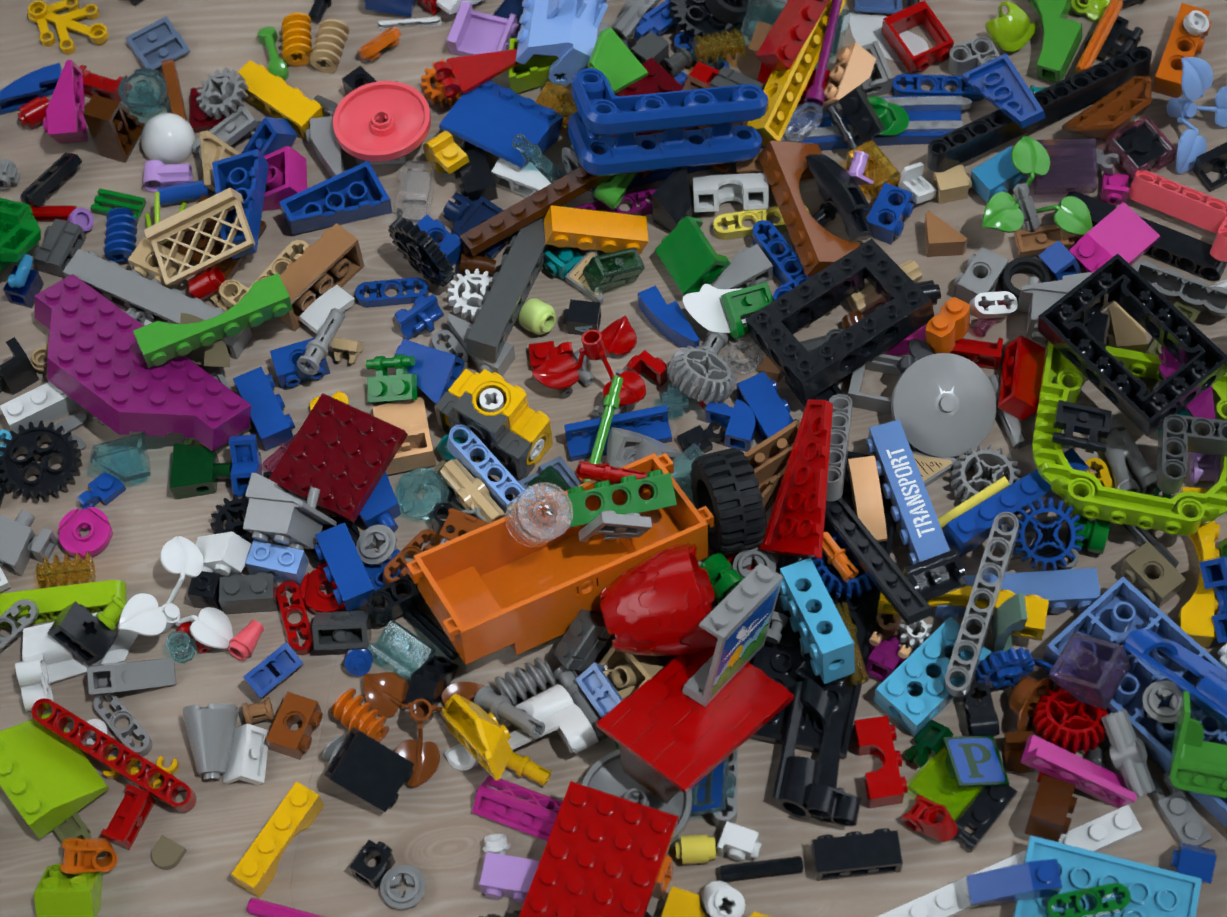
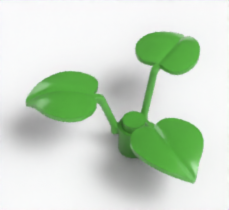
M1023 136L1014 145L1011 152L1012 164L1020 173L1029 174L1026 182L1029 187L1035 175L1044 176L1048 173L1050 168L1049 155L1038 141L1028 136ZM998 192L993 195L985 207L982 227L1006 233H1013L1019 230L1024 222L1023 212L1019 209L1020 204L1017 203L1019 198L1014 199L1007 192ZM1068 196L1063 198L1060 206L1051 205L1036 209L1037 214L1056 210L1054 222L1061 230L1069 234L1084 236L1093 228L1087 205L1077 197Z

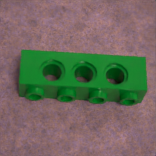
M662 469L646 472L647 478L637 480L636 475L620 478L621 483L610 485V481L607 480L593 483L594 489L584 491L583 486L567 489L568 494L562 495L561 498L568 528L588 524L603 511L610 510L615 511L616 514L626 515L677 505L671 473L663 474ZM641 485H647L651 489V496L648 500H644L639 496L638 490ZM615 490H619L625 495V501L622 505H616L612 501V494ZM588 496H594L598 499L599 506L595 511L589 510L585 505Z

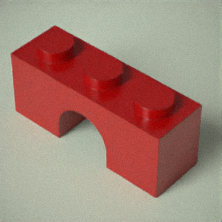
M888 715L855 720L853 731L858 756L874 755L883 764L879 770L865 773L864 785L869 808L902 804L904 794L908 793L905 776H900L899 767H902L900 750L895 751L893 741H897L894 724H889Z

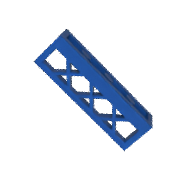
M667 405L613 415L609 433L611 427L634 431L662 443L672 442ZM602 417L564 425L571 462L591 458ZM608 433V436H607V440H606L605 447H604V450H603V454H602V455H607V442H608L609 433Z

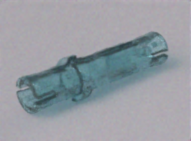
M524 134L514 136L513 139L516 142L512 141V146L522 154V158L526 162L532 163L551 183L560 179L558 174L561 177L565 176L564 172L557 168L541 152V148L537 144H532Z

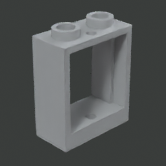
M879 354L853 371L848 396L852 399V407L892 415V398L862 393L861 388L866 369L901 376L897 363L902 357Z

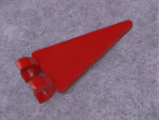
M517 49L448 58L447 62H436L433 64L437 72L435 77L438 82H442L445 88L443 92L447 99L455 97L460 91L466 94L519 64L516 61Z

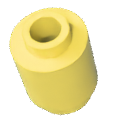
M707 834L681 836V842H675L676 859H682V865L709 863V860H716L715 837H708Z

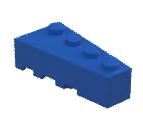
M259 149L212 162L216 194L232 188L242 195L244 201L242 207L255 242V246L232 256L233 259L257 253L269 163ZM236 209L228 211L224 221L234 224L237 217ZM225 224L222 225L220 230L221 239L227 240L232 227ZM237 230L232 242L235 245L246 241L244 232Z
M369 161L279 201L282 216L292 234L330 227L336 223L344 224L392 213L391 200Z

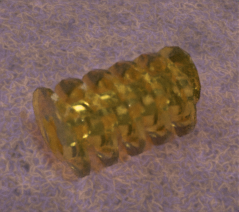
M732 29L730 33L727 30L722 31L721 35L718 32H714L712 36L704 34L702 38L700 35H695L693 38V52L696 63L699 59H702L704 64L708 65L709 57L712 58L714 63H717L718 56H721L723 62H726L727 54H730L732 60H736L737 52H739L742 59L745 58V40L742 32Z
M89 551L86 552L84 560L81 559L79 553H75L74 561H71L69 555L65 554L63 562H60L58 555H54L53 563L50 564L48 558L43 557L42 565H39V563L36 565V575L40 589L48 588V585L49 587H57L59 584L60 586L69 585V582L71 585L79 584L80 581L81 583H90V580L92 582L96 580L95 565Z

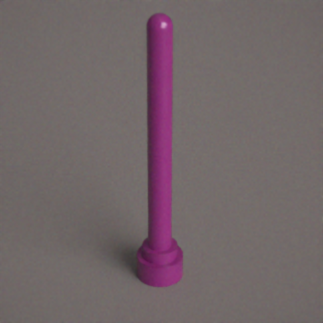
M832 0L814 82L806 91L804 101L812 106H822L824 104L825 93L822 86L842 0Z

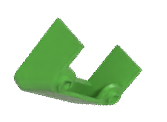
M608 27L599 32L588 61V68L601 71L608 78L614 93L621 91L648 75L647 70L612 28Z
M1183 691L1174 732L1170 766L1171 783L1181 790L1227 798V745L1203 741V725L1198 720L1190 718L1189 692Z

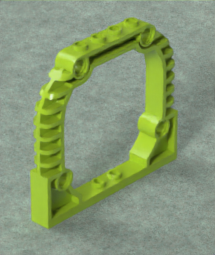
M1048 342L1032 441V455L1039 475L1051 485L1053 492L1064 498L1065 508L1071 506L1073 507L1072 514H1078L1088 519H1101L1111 521L1114 524L1133 525L1141 529H1154L1172 535L1195 534L1200 524L1212 522L1217 517L1227 513V456L1220 457L1218 482L1204 494L1184 491L1176 494L1172 499L1102 486L1099 479L1093 474L1073 469L1063 454L1061 444L1051 442L1053 432L1062 433L1063 429L1053 428L1058 400L1076 403L1079 399L1083 383L1088 381V379L1058 349ZM1106 346V350L1115 359L1121 360L1125 364L1124 367L1133 376L1165 381L1158 371L1161 365L1158 355ZM1226 373L1212 385L1215 419L1227 421Z

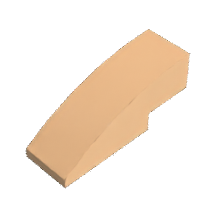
M875 455L848 459L847 469L852 490L851 497L854 512L878 542L887 541L886 522Z

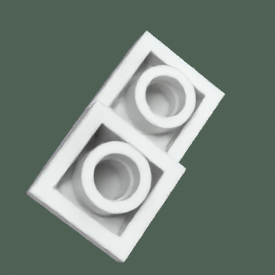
M336 285L316 299L300 315L299 320L318 334L331 309L337 308L344 312L354 306L355 298Z

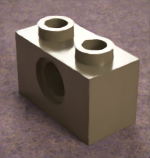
M1149 541L1124 559L1120 570L1123 577L1131 584H1134L1158 608L1178 594L1186 581ZM1145 574H1152L1157 579H1149Z

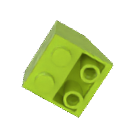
M60 863L47 866L34 891L37 917H97L101 907L103 872L68 874L60 870Z

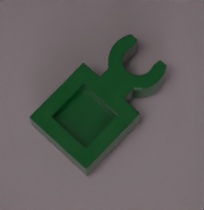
M930 720L913 739L916 745L910 747L904 756L910 763L914 761L921 768L928 761L930 753L937 755L945 746L942 738L952 737L954 734L948 727Z

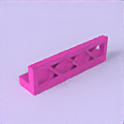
M1035 735L1028 737L1021 763L1055 779L1074 784L1076 789L1117 808L1136 801L1137 794L1127 789L1122 776Z
M489 774L477 790L472 813L548 841L562 801L501 778L496 781ZM490 786H494V787L499 788V789H501V790L493 789V788H491ZM517 797H523V798L528 799V800H522V799L517 798Z

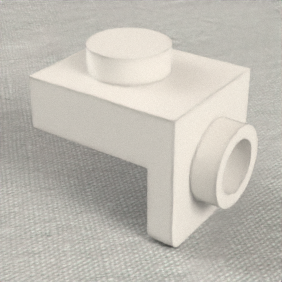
M922 162L905 167L901 173L898 188L912 192V201L916 204L934 199L937 193V189L922 177L925 167Z

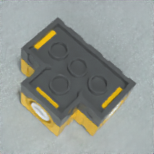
M465 369L434 406L441 432L447 435L453 426L466 425L517 480L526 478L553 445L548 416L541 411L536 412L529 408L526 392L517 385L512 386L496 372L491 373L483 369L481 373L474 372L473 374L468 369Z

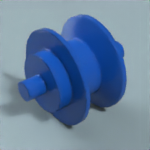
M368 648L350 649L345 658V668L347 671L355 676L367 674L373 662L371 651Z

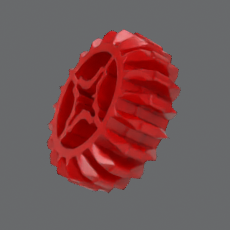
M1058 686L1055 691L1048 690L1045 696L1041 695L1037 706H1035L1033 726L1036 727V735L1042 736L1043 740L1065 750H1070L1073 754H1076L1078 750L1083 754H1086L1089 749L1095 751L1096 747L1104 742L1107 732L1101 717L1108 715L1106 705L1100 704L1098 697L1092 698L1090 692L1083 693L1081 688L1078 690H1063Z

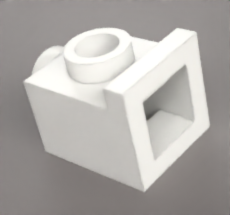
M727 821L717 846V856L723 858L725 852L736 861L743 862L747 860L751 862L752 858L757 860L762 848V843H759V832Z

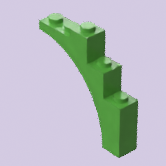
M1028 0L1037 13L1044 30L1043 48L1037 63L1038 78L1057 83L1063 80L1083 38L1082 24L1072 19L1066 20L1071 10V0Z

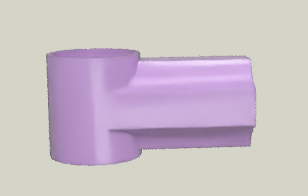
M149 160L144 164L143 188L147 191L157 192V188L193 182L191 163L165 165V163L159 160Z

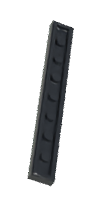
M841 497L836 501H826V524L904 622L909 626L932 616L930 605Z

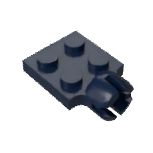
M456 193L451 197L455 202L453 203L448 200L443 209V216L455 225L452 229V234L455 233L460 237L463 233L504 210L483 196L477 201H471L464 195ZM516 232L479 254L493 260Z

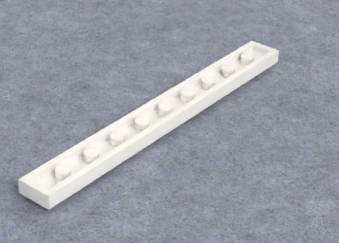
M1126 805L1068 831L1067 835L1061 834L1058 842L1099 852L1141 833L1142 828L1130 806ZM1026 850L973 874L1024 863ZM966 877L877 917H954L978 905L970 904Z

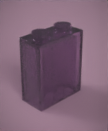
M1096 139L1036 140L1047 151L1050 159V168L1044 176L1035 175L1034 180L1030 184V187H1033L1034 194H1068L1071 191L1094 193L1098 188Z

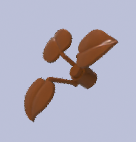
M397 673L365 674L363 677L364 696L366 702L371 703V710H379L378 716L391 718L396 715L399 707L401 709H410L413 722L418 724V742L412 739L405 740L397 746L395 752L415 764L412 768L413 775L407 782L409 787L414 788L424 784L434 775L439 766L440 751L435 743L423 742V725L428 724L432 720L433 712H440L443 707L431 706L429 701L425 699H417L412 703L403 704L409 685L406 679ZM474 682L453 683L443 691L442 701L445 705L452 695L458 694L474 703L476 693L485 686Z

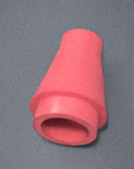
M251 620L245 628L229 640L230 645L227 648L229 653L242 661L246 660L247 657H251L264 631L262 624Z

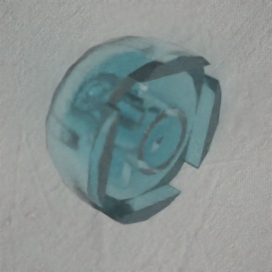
M142 68L134 70L135 74L129 77L126 75L119 84V95L123 105L131 111L130 113L139 117H152L164 109L168 101V87L165 79L161 77L158 71Z

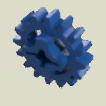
M1023 647L1016 651L1014 648H1010L1007 651H995L989 655L990 659L980 661L981 665L977 666L975 677L978 683L985 684L989 689L995 687V689L1004 686L1012 687L1019 683L1020 678L1028 676V672L1034 670L1035 662L1029 650H1024Z

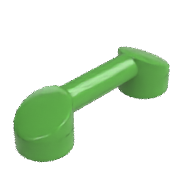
M270 26L264 27L258 31V38L260 43L267 47L270 58L268 71L275 77L280 76L286 81L289 77V72L285 61L279 58L275 44L278 40L276 29Z

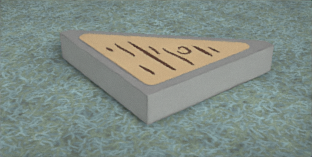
M590 249L565 276V281L602 305L603 294L598 250Z
M912 451L925 487L952 471L954 462L959 461L957 458L935 457Z

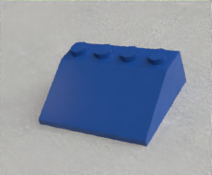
M489 80L472 91L462 94L441 121L439 128L523 168L558 141L564 116L556 113L552 108L544 107L535 103L531 98H525L514 93L512 89L504 88Z

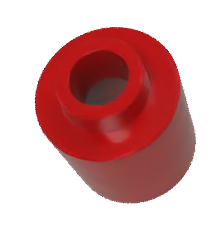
M46 96L42 98L37 97L18 108L20 113L17 116L24 127L29 126L32 129L43 123L44 118H47L46 110L50 101Z
M208 268L189 279L187 289L191 297L199 298L203 301L217 293L221 284L226 281V278L219 268Z

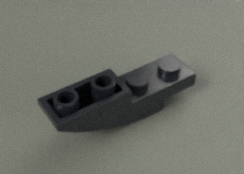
M824 154L806 156L809 170L819 187V193L824 201H834L835 208L842 218L846 233L851 241L867 240L872 237L873 232L864 215L871 207L853 178L843 167Z

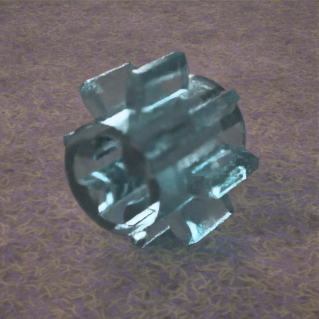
M667 385L668 391L661 392L662 405H667L671 417L683 416V409H689L688 395L680 393V389L673 385Z

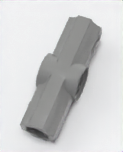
M627 0L623 6L622 14L610 28L614 30L620 39L628 41L634 34L635 28L638 27V22L641 21L642 16L654 9L660 0Z
M1126 709L1101 717L1111 743V760L1114 766L1121 770L1127 789L1136 793L1137 797L1155 791L1154 783L1146 765V748L1142 740L1136 738Z

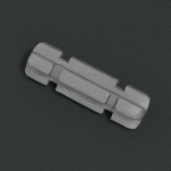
M1026 183L1017 184L1013 191L1015 197L1019 198L1017 203L1020 204L1019 209L1023 212L1024 219H1026L1024 221L1026 229L1028 231L1036 230L1041 223L1039 217L1035 216L1037 211L1031 195H1028L1030 193L1028 185Z

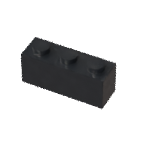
M880 828L869 834L853 831L846 833L842 837L826 834L812 840L816 881L901 872L903 861L897 830L890 831L888 828Z

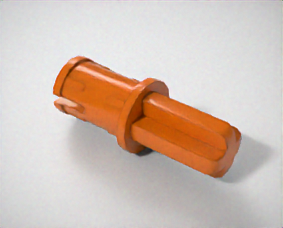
M824 532L822 551L828 558L827 563L834 566L844 582H848L849 579L852 580L858 575L859 571L845 555L846 550L840 549L828 532Z

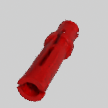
M579 461L576 469L577 478L591 479L599 482L609 480L610 483L619 484L621 483L620 478L636 475L637 480L647 478L646 472L617 468L604 462L602 464ZM647 485L640 486V488L651 490Z

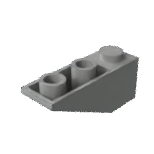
M174 657L96 664L87 667L89 695L176 685Z

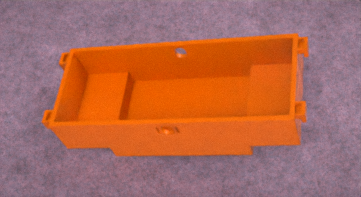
M653 453L620 468L641 472L662 469L663 474H672L674 472V463L666 453L659 456ZM671 476L677 505L639 513L640 516L651 517L652 528L642 536L605 540L604 534H596L591 536L588 542H580L579 531L587 524L568 528L561 498L562 495H566L568 492L564 491L413 556V561L406 563L409 576L414 584H417L421 595L466 665L509 645L515 654L518 655L566 633L581 609L602 613L600 593L624 572L665 549L685 543L690 545L696 544L697 561L707 558L708 525L710 527L714 526V516L706 506L696 509ZM590 480L578 486H583L584 491L594 489L593 483L599 481ZM639 488V496L644 500H648L651 496V490ZM615 490L612 494V501L616 505H622L625 501L624 493ZM588 496L585 505L589 510L595 511L599 506V502L596 497ZM543 510L542 516L537 520H533V515L537 511Z

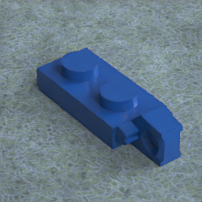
M665 0L642 16L632 37L636 42L651 31L660 36L674 26V24H671L672 17L668 16L670 0Z

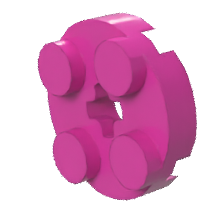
M87 507L88 509L79 510V508L73 509L59 523V542L63 549L73 557L84 560L94 558L95 555L107 547L113 536V530L107 516L95 507ZM91 528L88 536L81 537L79 532L81 529L87 530Z

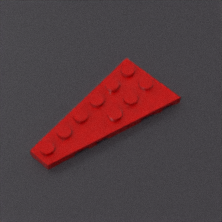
M808 399L765 531V537L760 547V550L766 553L822 559L833 404L827 400Z

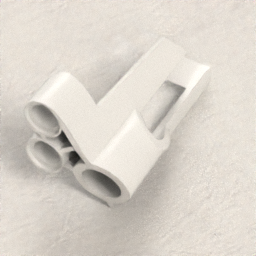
M97 612V613H92L93 616H95L98 620H100V619L96 616V615L98 614V612ZM54 622L23 628L22 662L15 663V668L26 712H30L33 704L41 698L54 701L51 683L87 673V667H89L47 634ZM119 630L103 658L92 665L124 662L138 634Z
M559 684L515 706L545 724V731L542 735L534 731L540 737L557 730L562 742L566 743L570 753H578L599 742L593 727L580 707L574 704L569 693ZM504 719L498 722L499 726L502 724L505 727L512 725ZM517 729L510 733L511 739L508 741L513 750L535 740V738L521 729ZM460 743L444 753L450 766L454 769L467 771L479 765V762Z

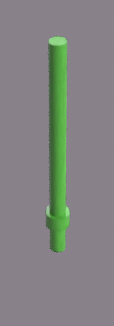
M613 377L609 394L605 395L603 402L605 408L589 463L600 464L614 411L618 410L621 400L618 397L624 380L622 377ZM584 479L583 483L588 482L591 479Z

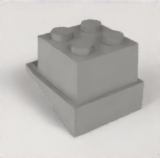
M1092 273L1065 275L1062 277V280L1039 283L1038 277H1029L1028 285H1024L1021 288L1018 307L1015 313H1027L1026 338H1031L1035 342H1046L1047 339L1038 331L1039 315Z
M252 473L245 497L249 498L243 529L250 532L252 538L258 541L300 550H315L314 545H317L315 534L322 531L324 524L334 526L337 524L335 520L316 510L320 489L310 487L307 501L280 488L277 486V483L257 473Z

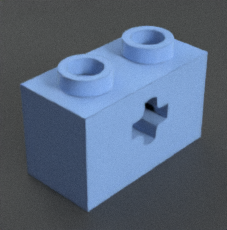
M253 540L245 562L250 575H254L257 572H267L273 574L278 583L293 581L299 587H301L309 565L304 550Z

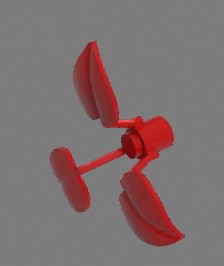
M624 315L601 332L592 329L583 333L581 337L583 348L579 349L578 363L570 355H556L545 361L538 369L532 371V375L539 383L551 389L571 387L579 380L577 370L582 368L584 356L586 355L591 360L602 359L611 380H613L615 375L605 354L624 355L630 352L637 344L636 333L630 325L628 318ZM622 372L619 377L624 379L618 397L621 399L619 406L631 405L643 400L646 395L644 380L635 372ZM612 381L608 382L603 388L604 398L605 395L609 394Z

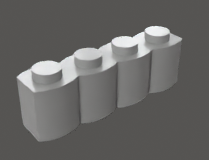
M1136 261L1134 269L1166 299H1179L1182 303L1192 308H1204L1214 316L1227 317L1226 288L1210 287L1200 279L1185 278L1179 272L1170 269L1161 270L1158 266L1148 261Z

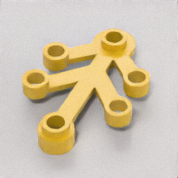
M37 0L29 5L27 15L32 22L38 23L41 33L39 38L45 47H51L55 44V37L49 31L47 21L54 23L61 41L59 44L63 54L69 55L75 51V45L70 39L67 29L90 37V40L97 45L106 43L109 34L104 24L95 23L87 26L74 21L84 17L89 20L97 19L99 17L97 6L95 4H88L84 8L79 9L78 0H63L49 5ZM64 9L68 11V13L61 15L56 14V12Z

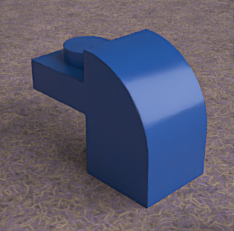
M736 399L734 408L722 402L717 404L710 402L706 408V423L719 421L720 426L727 428L725 432V447L736 448L745 452L749 451L755 438V415L749 405Z
M256 434L230 436L229 438L232 458L230 476L233 495L236 494L238 497L246 494L252 473L262 476L261 452L258 451Z

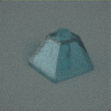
M143 433L93 445L91 464L123 482L132 481V483H139L151 475V466Z

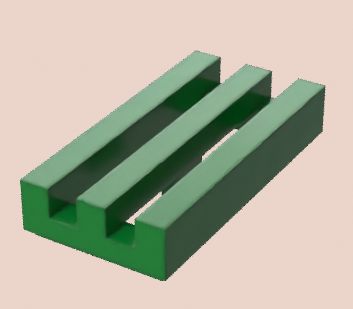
M99 188L98 196H95L94 199L95 204L91 205L92 213L106 216L107 212L113 208L104 207L101 204L115 208H128L136 212L133 213V217L139 221L146 201L142 197Z

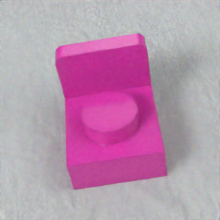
M1104 172L1100 201L1110 205H1120L1123 202L1126 204L1129 194V175L1115 173L1112 175Z

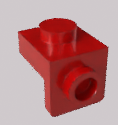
M646 350L639 355L633 356L627 364V371L635 372L638 375L643 372L660 387L668 380L665 362L658 357L654 358Z

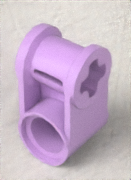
M1189 452L1191 483L1197 484L1198 481H1213L1216 484L1219 476V456Z

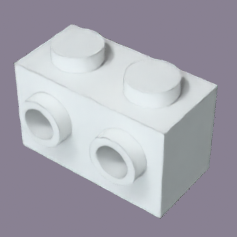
M234 532L200 536L195 544L203 557L204 565L202 571L220 573L223 576L242 572L251 547V543Z

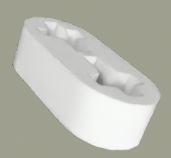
M1007 291L979 293L969 303L971 314L980 319L1007 317L1018 307L1016 297ZM1003 300L1004 304H1008V308H1006V305H998V303ZM980 302L981 305L989 306L986 309H984L982 306H979L978 303Z

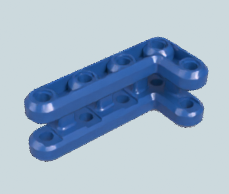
M582 69L572 77L571 94L578 111L573 113L568 119V135L580 165L590 175L610 176L741 162L753 159L761 151L762 137L755 128L746 125L732 126V123L753 121L765 115L768 106V96L756 85L743 84L632 96H616L608 78L597 69ZM712 125L711 128L684 131V128ZM664 130L662 133L635 136V133Z

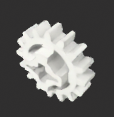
M467 269L465 270V276L458 273L456 281H450V288L448 289L449 306H454L453 312L455 314L462 312V319H465L468 315L471 316V321L473 322L476 310H481L484 294L492 288L493 277L488 278V271L481 275L479 274V269H475L474 274H471ZM460 290H462V297H461V298H459V295H458V293H459Z

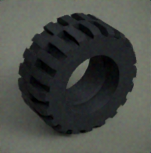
M736 448L698 456L691 465L692 470L690 471L692 498L696 509L706 506L714 516V526L710 527L708 525L709 547L715 553L726 555L759 546L764 540L763 538L766 533L764 530L766 528L765 508L763 507L762 493H760L758 479L755 477V471L750 465L748 457L745 456L744 452Z

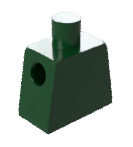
M174 444L170 477V490L174 499L214 494L217 491L218 479H231L232 463H219L215 450L211 451L205 447Z

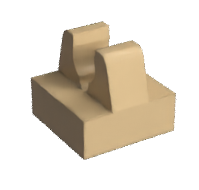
M340 337L333 338L332 348H334L335 360L342 361V356L347 350L350 356L349 363H356L360 352L363 351L364 342Z

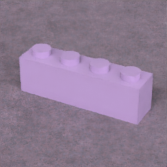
M486 852L479 884L481 892L491 899H502L503 896L513 898V901L524 904L540 861Z

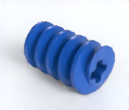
M114 208L109 210L106 215L104 253L108 260L127 263L129 257L136 249V226L138 221L133 217V212L128 208Z

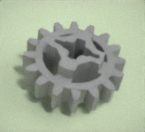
M224 68L223 73L217 69L214 76L207 75L209 79L207 82L201 81L203 88L197 89L200 95L196 98L200 103L199 107L209 117L212 118L215 115L217 119H220L222 114L229 117L230 111L236 113V107L244 105L241 101L242 98L248 97V94L245 92L248 89L245 83L246 80L235 69L229 71L228 68Z

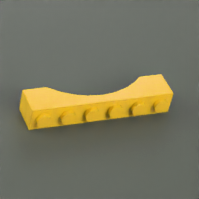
M1183 487L1181 492L1189 491L1204 494L1210 489ZM1215 520L1200 524L1195 534L1188 535L1194 545L1198 558V585L1193 596L1181 608L1176 619V624L1201 647L1208 648L1213 638H1217L1212 616H1214V613H1218L1219 603L1218 598L1215 597L1214 590L1211 588L1205 589L1199 562L1219 557V548H1215V540L1219 538L1220 525L1216 524Z
M966 585L926 602L930 607L950 605L967 608L973 586ZM1001 590L994 613L1001 604L1016 594L1010 590ZM880 593L878 612L900 616L884 595ZM1033 594L1024 596L1027 612L1026 624L1023 630L1011 631L1013 636L1041 641L1045 630L1049 600L1042 599V597ZM979 599L975 602V606L979 609H985L990 605L985 599Z

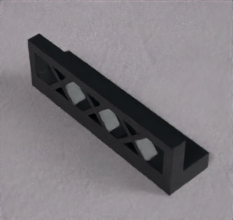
M1227 142L1196 158L1193 172L1209 192L1227 184ZM1209 172L1220 173L1221 178L1212 182L1206 174Z

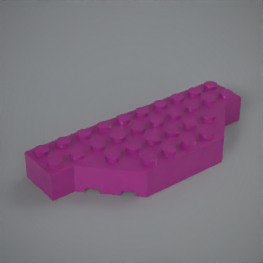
M74 274L34 295L35 319L50 329L47 380L117 434L130 435V431L146 432V436L167 437V433H182L183 437L195 438L208 449L214 451L228 442L230 436H237L250 427L251 404L187 357L177 356L167 360L162 365L148 368L133 333V330L141 328L143 325Z

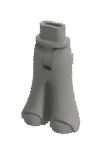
M1116 417L1111 418L1107 439L1101 437L1099 439L1101 442L1107 443L1104 454L1112 471L1114 488L1152 495L1158 487L1157 471L1152 469L1143 458L1125 426L1119 424ZM1126 463H1127V465H1128V467H1129V469H1130V471H1131L1133 477L1131 476V474H1130V472H1129V470H1128V468H1127V466H1126Z

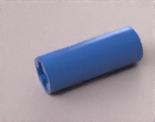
M204 180L157 188V191L160 193L161 206L198 200L202 195L210 197L209 188L204 186Z

